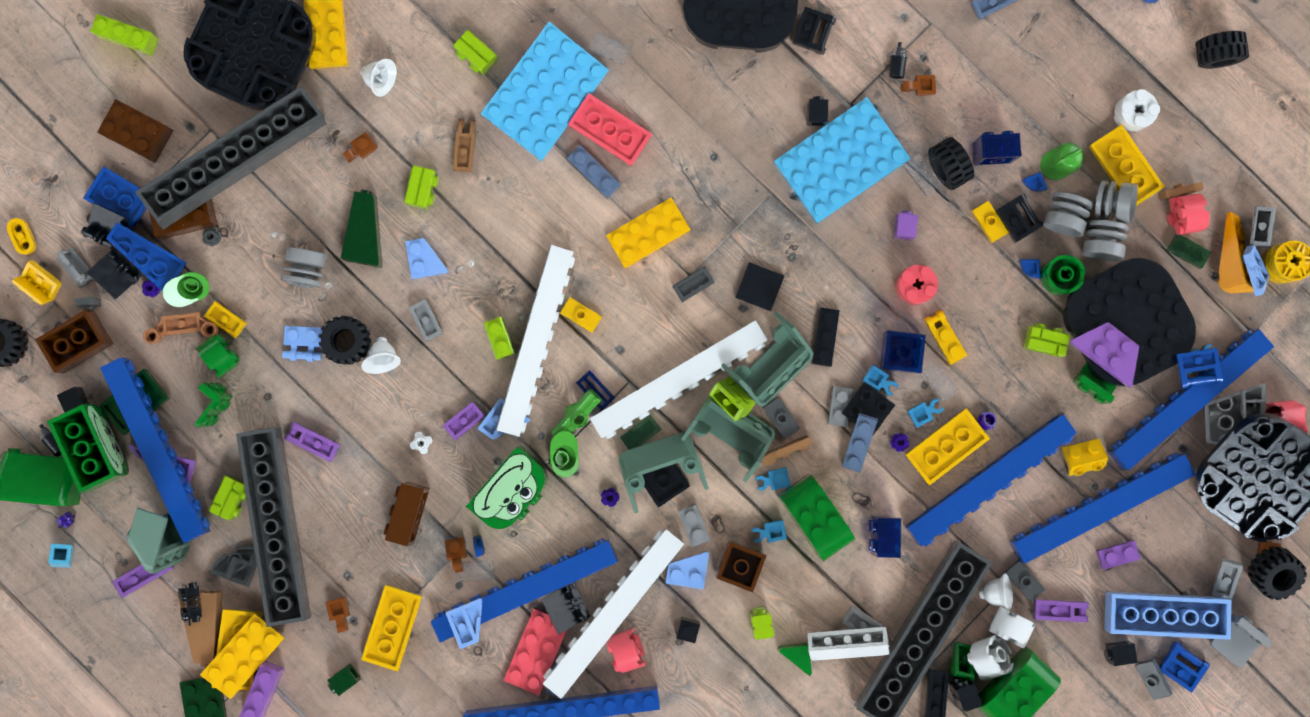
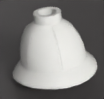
M390 59L372 62L361 69V76L365 84L378 97L385 96L395 83L397 70L395 63Z
M378 337L369 347L367 357L363 360L361 368L371 374L384 373L399 366L401 359L396 355L395 349L387 342L386 338Z
M1004 573L1000 578L987 582L983 588L979 589L980 598L986 599L988 603L994 606H1004L1007 610H1010L1013 604V590L1008 575Z

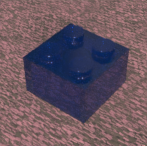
M1003 131L1002 134L995 135L994 132H985L972 143L974 166L1012 164L1022 156L1020 133H1014L1013 131Z
M885 331L883 333L880 370L921 374L926 335Z
M871 515V520L868 521V530L871 531V539H868V551H871V554L876 557L901 558V518Z

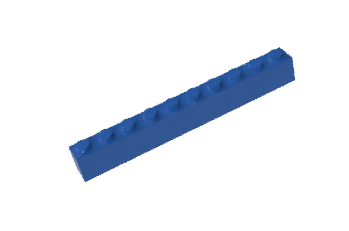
M1249 329L1241 335L1242 339L1231 343L1223 355L1219 354L1223 376L1222 383L1216 384L1211 382L1191 385L1189 388L1173 392L1165 404L1161 403L1154 408L1155 412L1152 415L1142 418L1139 426L1129 429L1125 433L1126 437L1115 441L1110 446L1111 449L1108 451V454L1122 470H1130L1274 348V345L1260 329ZM1213 368L1198 371L1199 375L1197 377L1214 374Z
M121 357L100 367L183 543L190 542L210 532V522L201 512V503L198 499H195L192 493L194 489L184 476L185 470L176 459L177 453L172 446L170 447L167 432L159 424L160 417L151 407L152 401L143 390L144 384L134 371L136 369L134 363L128 358Z
M1064 414L1056 415L904 527L917 545L921 547L923 545L925 547L934 542L933 538L935 536L948 532L950 530L949 526L963 521L966 518L964 515L971 511L973 513L977 511L983 501L992 500L996 496L997 491L1007 489L1012 485L1011 481L1016 477L1020 479L1028 473L1026 470L1031 466L1033 468L1037 467L1043 462L1042 458L1055 454L1060 445L1070 443L1074 439L1073 436L1077 434L1076 430Z
M1177 452L1166 456L1167 460L1161 463L1157 461L1149 465L1150 469L1144 472L1143 470L1137 471L1132 474V478L1116 482L1115 487L1100 490L1098 496L1094 498L1090 496L1081 501L1082 504L1076 507L1072 505L1064 509L1065 513L1059 516L1058 514L1050 516L1044 524L1037 523L1030 527V531L1015 534L1013 536L1014 539L1009 542L1018 560L1025 564L1195 476L1196 474L1186 455L1177 454Z
M604 538L593 542L594 546L588 549L584 546L576 550V554L571 557L568 554L558 558V563L553 565L551 562L540 566V571L534 573L531 570L523 574V578L518 581L515 578L505 582V587L499 589L496 586L487 590L488 594L482 597L481 624L617 563L618 559L609 539L604 541ZM478 594L470 598V602L481 598V595ZM463 603L452 606V609L462 606ZM445 610L434 614L435 618L430 622L439 642L441 643L454 637Z
M658 686L566 697L563 699L558 698L466 710L463 717H607L660 710Z

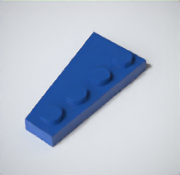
M117 222L106 238L162 292L165 284L171 279L178 277L187 262Z

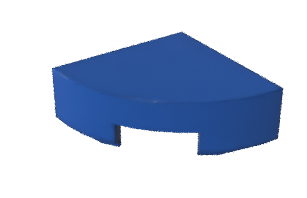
M1041 172L1021 180L1032 191L1042 192L1048 189Z
M1040 259L1019 260L1020 267L1026 275L1031 278L1040 279Z
M481 536L473 537L476 557L484 555L486 552Z

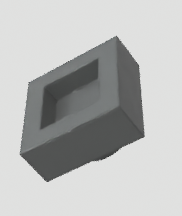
M85 297L74 299L75 306L81 307L83 311L95 310V307L102 306L101 298Z

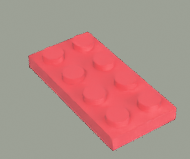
M588 93L568 123L570 128L631 167L652 137V133Z
M536 608L533 609L504 678L505 682L538 696L543 688L545 680L543 676L551 668L566 633L564 631L559 635L557 634L548 613Z

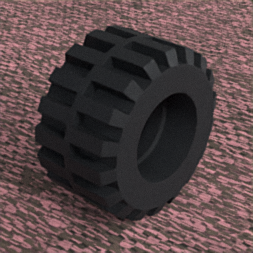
M1243 31L1215 33L1203 37L1195 43L1198 67L1213 69L1231 66L1249 58L1247 35Z
M948 137L929 148L928 156L931 167L945 187L954 190L974 178V168L969 155L953 137Z
M350 316L333 317L332 321L328 320L326 322V327L322 326L321 330L323 332L319 334V338H321L319 346L322 347L321 352L326 355L327 359L338 364L351 365L354 362H360L362 357H366V351L369 349V343H371L369 338L371 334L366 329L367 326L361 323L360 320ZM349 329L354 334L355 342L350 350L342 352L336 346V337L342 330Z
M1 318L0 332L5 337V346L0 352V367L13 366L12 363L17 364L20 362L18 358L25 356L23 352L28 349V347H25L28 339H25L24 336L27 334L25 331H21L23 328L21 325Z
M1272 546L1268 550L1265 548L1262 550V553L1256 554V558L1251 560L1250 563L1252 565L1248 567L1250 571L1248 577L1257 589L1269 599H1287L1290 595H1295V592L1302 588L1301 585L1306 581L1304 579L1307 577L1306 567L1294 554L1281 546L1276 548Z

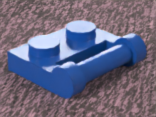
M1217 348L1176 354L1182 389L1189 388L1191 385L1223 382ZM1212 368L1214 371V374L1192 378L1187 377V372L1200 371Z
M1174 641L1159 668L1163 674L1192 693L1208 670L1210 663L1199 659L1183 648L1180 642ZM1179 653L1196 665L1197 670H1192L1175 657Z

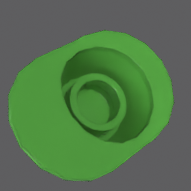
M1064 143L1052 149L1041 160L1040 168L1042 173L1051 180H1059L1077 171L1084 162L1082 149L1074 143Z
M187 272L168 281L163 287V296L167 303L172 306H187L206 297L209 293L210 285L203 275L196 272Z
M569 431L558 432L550 442L548 461L552 470L560 477L567 478L572 476L579 466L578 442L574 434Z

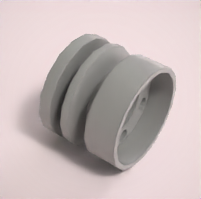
M1102 180L1095 198L1096 220H1103L1104 216L1105 220H1111L1113 215L1116 214L1117 222L1131 224L1137 203V183L1123 182L1118 191L1116 181H1112L1109 186L1108 181Z
M1055 192L1052 196L1053 201L1049 205L1055 211L1047 212L1043 223L1044 227L1059 234L1082 237L1087 223L1081 218H1088L1090 216L1089 211L1092 210L1093 203L1075 194Z
M1112 220L1088 221L1087 228L1090 230L1086 231V236L1094 240H1086L1084 242L1082 254L1098 260H1124L1126 246L1118 242L1128 239V236L1125 234L1129 232V226Z
M287 247L284 260L292 263V267H283L282 270L291 274L290 276L281 275L280 280L303 288H321L322 282L315 281L314 277L323 278L324 275L315 272L316 268H325L327 255L315 251Z

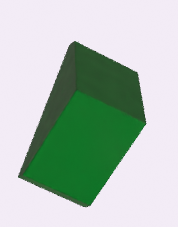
M959 642L954 643L948 670L954 676L974 680V666L969 663L967 657L972 645Z
M807 643L781 645L777 648L782 655L810 676L812 674Z

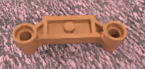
M200 312L162 316L161 321L153 329L145 330L143 339L148 344H157L165 336L201 332L203 336L209 338L213 334H219L220 329L215 323L203 318Z

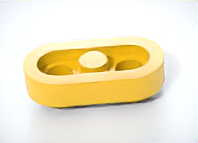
M19 218L11 219L7 224V232L15 250L23 255H31L36 250L37 245L28 223ZM21 225L22 229L18 232L17 229ZM29 243V247L26 249L25 244Z

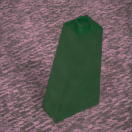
M368 190L354 191L340 259L382 268L377 198Z

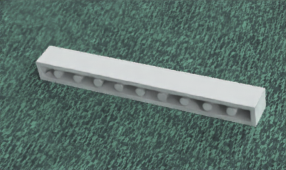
M553 245L549 248L496 431L520 437V433L524 434L527 423L524 422V419L531 412L532 404H529L531 396L535 397L538 387L535 385L536 378L541 377L543 367H540L541 361L547 357L548 349L546 344L547 341L551 342L554 331L551 330L553 323L557 322L559 312H556L558 304L562 305L565 295L562 293L563 286L567 287L569 282L568 269H572L574 265L573 251Z
M755 320L591 417L590 420L600 437H606L608 440L617 434L615 430L621 427L623 430L633 425L632 420L637 417L640 420L650 415L649 410L654 407L656 410L667 405L665 401L669 398L673 400L683 395L681 391L686 388L689 390L699 386L698 381L703 378L706 381L716 376L715 371L721 368L724 371L721 366L723 363L731 367V362L735 359L741 361L748 357L747 352L750 350L758 351L765 347L764 342L767 341V338Z
M659 530L653 538L655 540L654 544L651 547L647 545L641 553L643 555L642 559L639 562L635 560L629 568L630 574L627 577L623 576L617 583L618 589L615 592L611 591L604 599L607 603L603 608L599 606L592 614L595 618L591 623L586 622L580 629L582 634L579 638L574 637L568 644L570 649L567 653L564 654L562 652L555 661L557 663L553 670L549 668L544 674L543 678L545 680L543 685L562 699L684 545L683 542L668 530Z

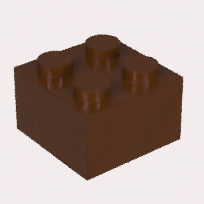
M729 540L715 577L721 581L753 592L767 555Z

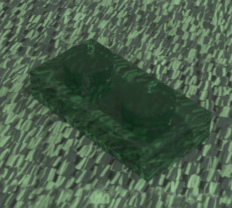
M1175 234L1166 250L1198 269L1204 267L1211 254V251L1183 235Z
M650 414L620 438L627 448L631 449L642 445L662 429Z

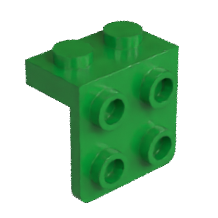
M1085 362L1072 382L1077 385L1080 391L1093 396L1096 402L1100 404L1111 403L1115 398L1112 393L1117 386L1109 385L1097 379L1087 368L1088 364Z
M202 382L198 389L213 401L195 422L194 425L197 428L215 425L219 419L217 416L221 411L224 412L230 406V400L233 398L226 392L227 389L218 382Z

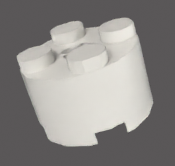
M1146 90L1132 91L1121 98L1115 105L1114 120L1117 126L1122 124L1126 131L1139 132L1156 120L1160 112V106L1155 97Z
M1000 606L990 625L989 631L1021 648H1025L1036 624Z
M996 635L973 643L970 653L967 654L969 663L973 664L978 677L983 681L1008 674L1014 666V663L1010 664L1009 655L1012 654L1009 645L1003 638L998 639Z

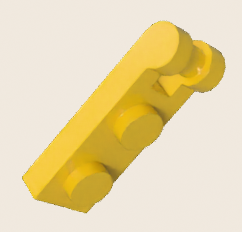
M941 309L936 311L935 315L923 319L949 365L967 356ZM939 321L942 326L936 329L934 324Z

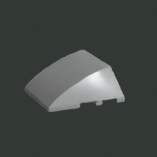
M1263 383L1206 404L1204 406L1206 443L1217 445L1237 422L1251 415L1265 413L1266 384Z

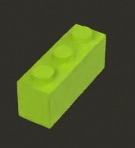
M96 14L90 31L100 39L153 56L159 39L149 31Z

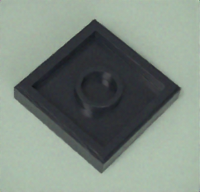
M749 262L735 298L771 312L784 275Z
M676 464L642 474L645 481L644 487L658 508L690 487Z

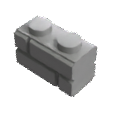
M1255 206L1249 245L1271 248L1276 208Z

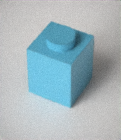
M51 544L48 564L51 567L72 568L73 546Z

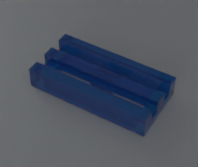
M590 370L576 382L583 392L586 393L588 390L581 384L585 381L602 399L604 404L601 405L599 403L597 405L601 411L615 399L612 393ZM589 375L610 397L608 400L587 379Z

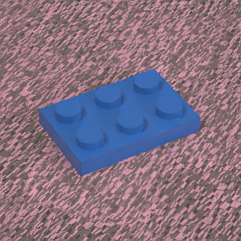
M104 166L83 197V199L91 204L95 202L129 218L127 226L133 229L147 209L135 193L140 188Z

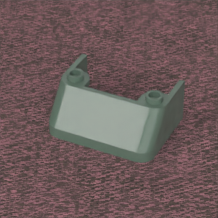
M776 311L773 314L780 322V325L773 331L772 337L775 343L750 368L740 365L732 371L724 363L721 365L735 383L759 406L767 405L812 360L814 355L812 349L795 326Z
M709 395L681 440L685 441L690 432L701 437L706 436L708 432L712 433L740 452L738 460L743 467L748 469L743 479L744 482H747L762 462L775 437V431L751 413L735 422Z
M679 432L625 450L619 455V466L634 513H638V507L633 494L640 492L645 485L642 474L680 462L681 468L685 473L694 474L699 472L705 490L709 489L690 435L683 441L681 438L685 432Z
M137 508L132 527L126 537L129 546L144 569L153 574L183 561L188 554L191 541L183 543L168 510L167 514L161 516Z

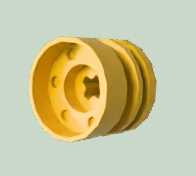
M1297 240L1287 241L1268 248L1262 254L1261 259L1270 275V282L1286 284L1302 280L1310 274V247L1303 242Z

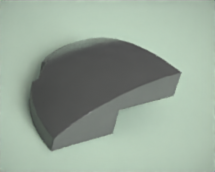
M254 546L236 548L237 552L230 555L225 553L216 561L209 572L249 588L257 567Z

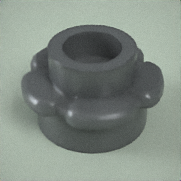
M211 227L204 230L202 236L203 242L206 245L216 246L221 241V233L216 228Z

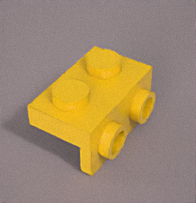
M34 260L28 261L21 276L14 278L12 281L21 291L25 292L40 305L54 301L62 285V282Z
M1099 438L1064 447L1061 451L1068 465L1067 473L1069 476H1080L1092 470L1099 471L1106 466L1108 456Z

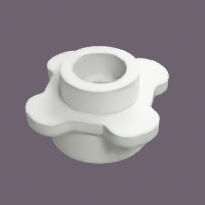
M422 432L415 433L414 441L410 443V447L413 450H419L421 454H426L433 440L430 436L427 437Z

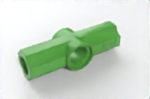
M589 389L577 403L570 404L565 409L564 418L551 431L553 436L561 431L572 433L576 428L585 426L588 422L587 416L602 399Z

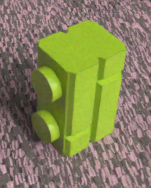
M467 30L453 45L456 51L454 54L461 61L464 59L470 63L469 68L476 74L480 72L484 75L498 60L497 55L470 30Z
M412 165L404 199L406 205L429 210V206H433L435 195L432 194L433 188L437 187L439 182V176H436L435 170Z
M498 317L483 323L496 360L516 354L504 318Z
M1035 323L1034 326H1028L1023 349L1056 357H1065L1070 334L1065 333V330L1054 327L1053 330L1046 329L1044 324Z
M730 376L719 381L709 394L735 422L747 416L756 404Z
M224 475L208 511L226 520L238 518L242 511L240 505L243 500H246L244 481L231 475Z
M764 606L754 607L753 611L749 613L754 638L757 640L773 638L774 630L771 614L768 610L764 609Z

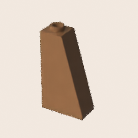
M199 590L200 596L188 597V599L200 597V600L189 601V605L201 603V606L189 607V609L201 607L202 617L200 622L192 623V619H190L191 626L184 622L193 663L200 664V667H207L217 653L222 618L223 591ZM179 600L180 607L184 608L183 602Z

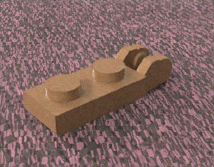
M459 119L458 132H456L453 171L473 173L476 120H471L470 132L463 133L465 122L464 119Z
M805 435L767 451L761 463L765 466H770V464H775L778 458L783 460L792 456L791 453L794 451H805L809 449V445L813 444L811 438Z

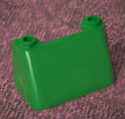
M8 448V451L3 452L0 460V501L51 506H73L80 504L81 493H79L63 457L20 453L21 449Z

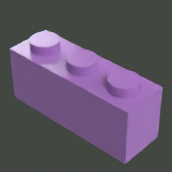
M268 661L260 665L239 717H265L284 671L283 667Z

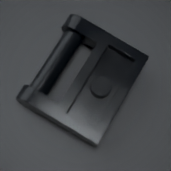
M805 7L792 44L814 51L819 55H824L826 51L825 45L832 25H835L836 18ZM821 20L825 22L818 44H815L813 40Z
M1024 193L995 211L1014 243L1044 226L1043 222L1038 220L1026 201L1027 197ZM1016 204H1020L1033 226H1028Z

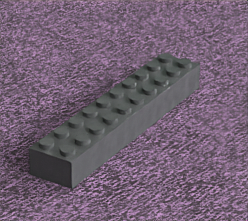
M300 86L138 189L135 193L164 230L326 125L324 115L302 86Z
M281 427L236 434L266 627L305 621L311 618Z
M953 541L889 646L890 655L883 656L856 700L854 706L857 710L868 717L900 716L992 565L991 561L962 543Z

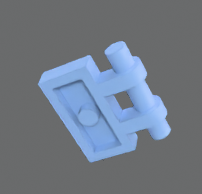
M285 326L283 345H290L291 350L283 351L282 358H288L290 361L305 359L308 362L322 360V353L315 352L316 347H321L319 346V342H321L319 334L323 332L321 328ZM299 346H307L308 351L299 352Z

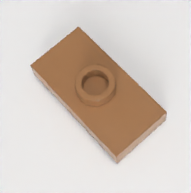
M1202 182L1187 186L1185 183L1174 185V189L1164 191L1158 195L1159 199L1164 201L1199 192L1204 187Z

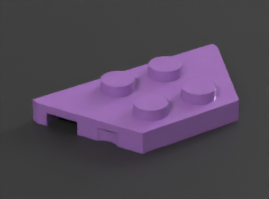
M1109 322L1069 341L1071 345L1126 387H1132L1139 345Z

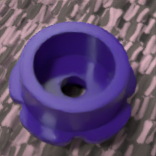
M150 279L142 284V293L147 297H156L161 291Z
M982 412L978 417V423L982 429L991 430L996 425L997 419L991 412Z
M903 433L894 434L890 441L891 447L896 449L897 452H903L904 449L909 447L907 435Z
M608 488V490H603L601 493V502L605 506L613 507L620 499L619 493L614 488Z
M68 511L56 520L59 525L58 528L64 527L66 529L75 522L73 520L75 515Z

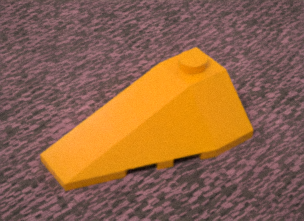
M1228 212L1226 216L1219 267L1220 279H1218V283L1223 291L1230 294L1254 292L1247 267L1243 262V254L1247 247L1243 241L1246 240V236L1239 216L1232 212Z

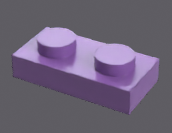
M472 402L446 422L443 427L455 441L486 416L475 402Z
M1134 540L1096 550L1101 569L1103 570L1140 560L1138 548Z

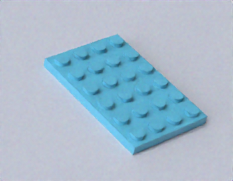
M548 22L480 114L542 161L567 128L568 123L588 93H593L609 70L552 23Z
M866 97L780 156L773 163L816 224H818L911 158L868 97Z

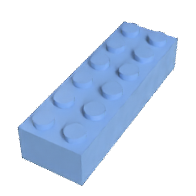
M1105 591L1104 630L1111 634L1230 640L1231 600L1224 597Z

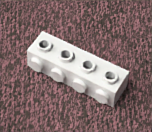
M886 627L808 633V650L811 661L890 655Z

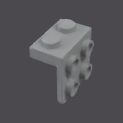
M1232 614L1230 640L1212 639L1210 645L1235 666L1241 668L1259 645L1269 648L1273 641L1267 637L1269 634L1259 627L1256 629L1252 625L1253 621L1248 617Z

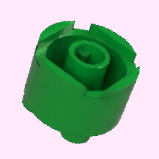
M1060 255L1045 263L1040 272L1041 282L1048 292L1054 295H1065L1078 290L1082 286L1085 268L1078 258Z
M213 334L198 345L195 350L199 352L198 355L210 370H215L217 373L215 375L220 379L239 365L238 362L241 359L234 351L226 348L229 344L222 336Z

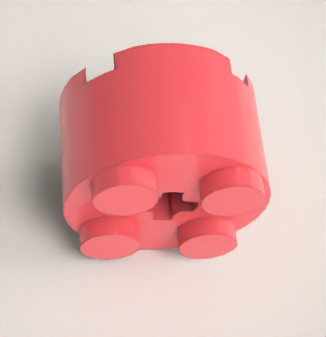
M1190 194L1169 199L1170 214L1167 215V222L1173 226L1177 235L1201 232L1208 228L1210 215L1209 211H1205L1204 205L1208 204L1202 194Z
M913 265L900 273L895 283L898 297L910 305H920L927 302L936 294L938 287L937 277L930 267L923 265ZM913 283H919L920 287H913Z
M1294 400L1270 402L1265 405L1268 406L1265 413L1284 417L1305 433L1308 432L1305 419L1306 408L1303 404H1299Z
M634 628L612 635L610 641L607 642L608 651L613 653L615 659L613 666L616 672L625 673L646 665V660L642 661L641 658L645 654L638 634H633Z

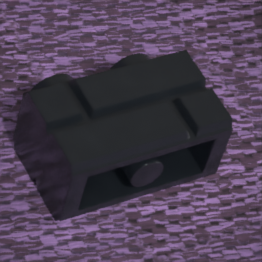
M954 677L953 681L949 683V687L953 693L952 696L955 704L966 712L981 707L982 702L980 696L977 695L976 685L967 678Z

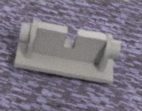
M72 247L67 251L62 249L57 253L58 262L79 288H82L93 279L86 273L89 270L88 266Z

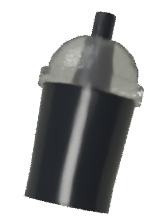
M898 42V47L893 48L889 54V77L893 79H903L905 75L908 54L906 49L901 47L902 42Z
M40 424L39 440L45 444L55 457L61 456V451L50 427H44L43 424Z

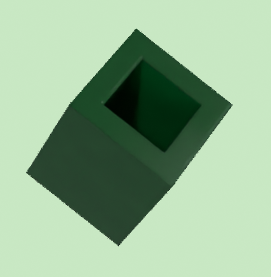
M350 663L327 680L329 683L328 687L332 693L340 696L359 682L361 678Z

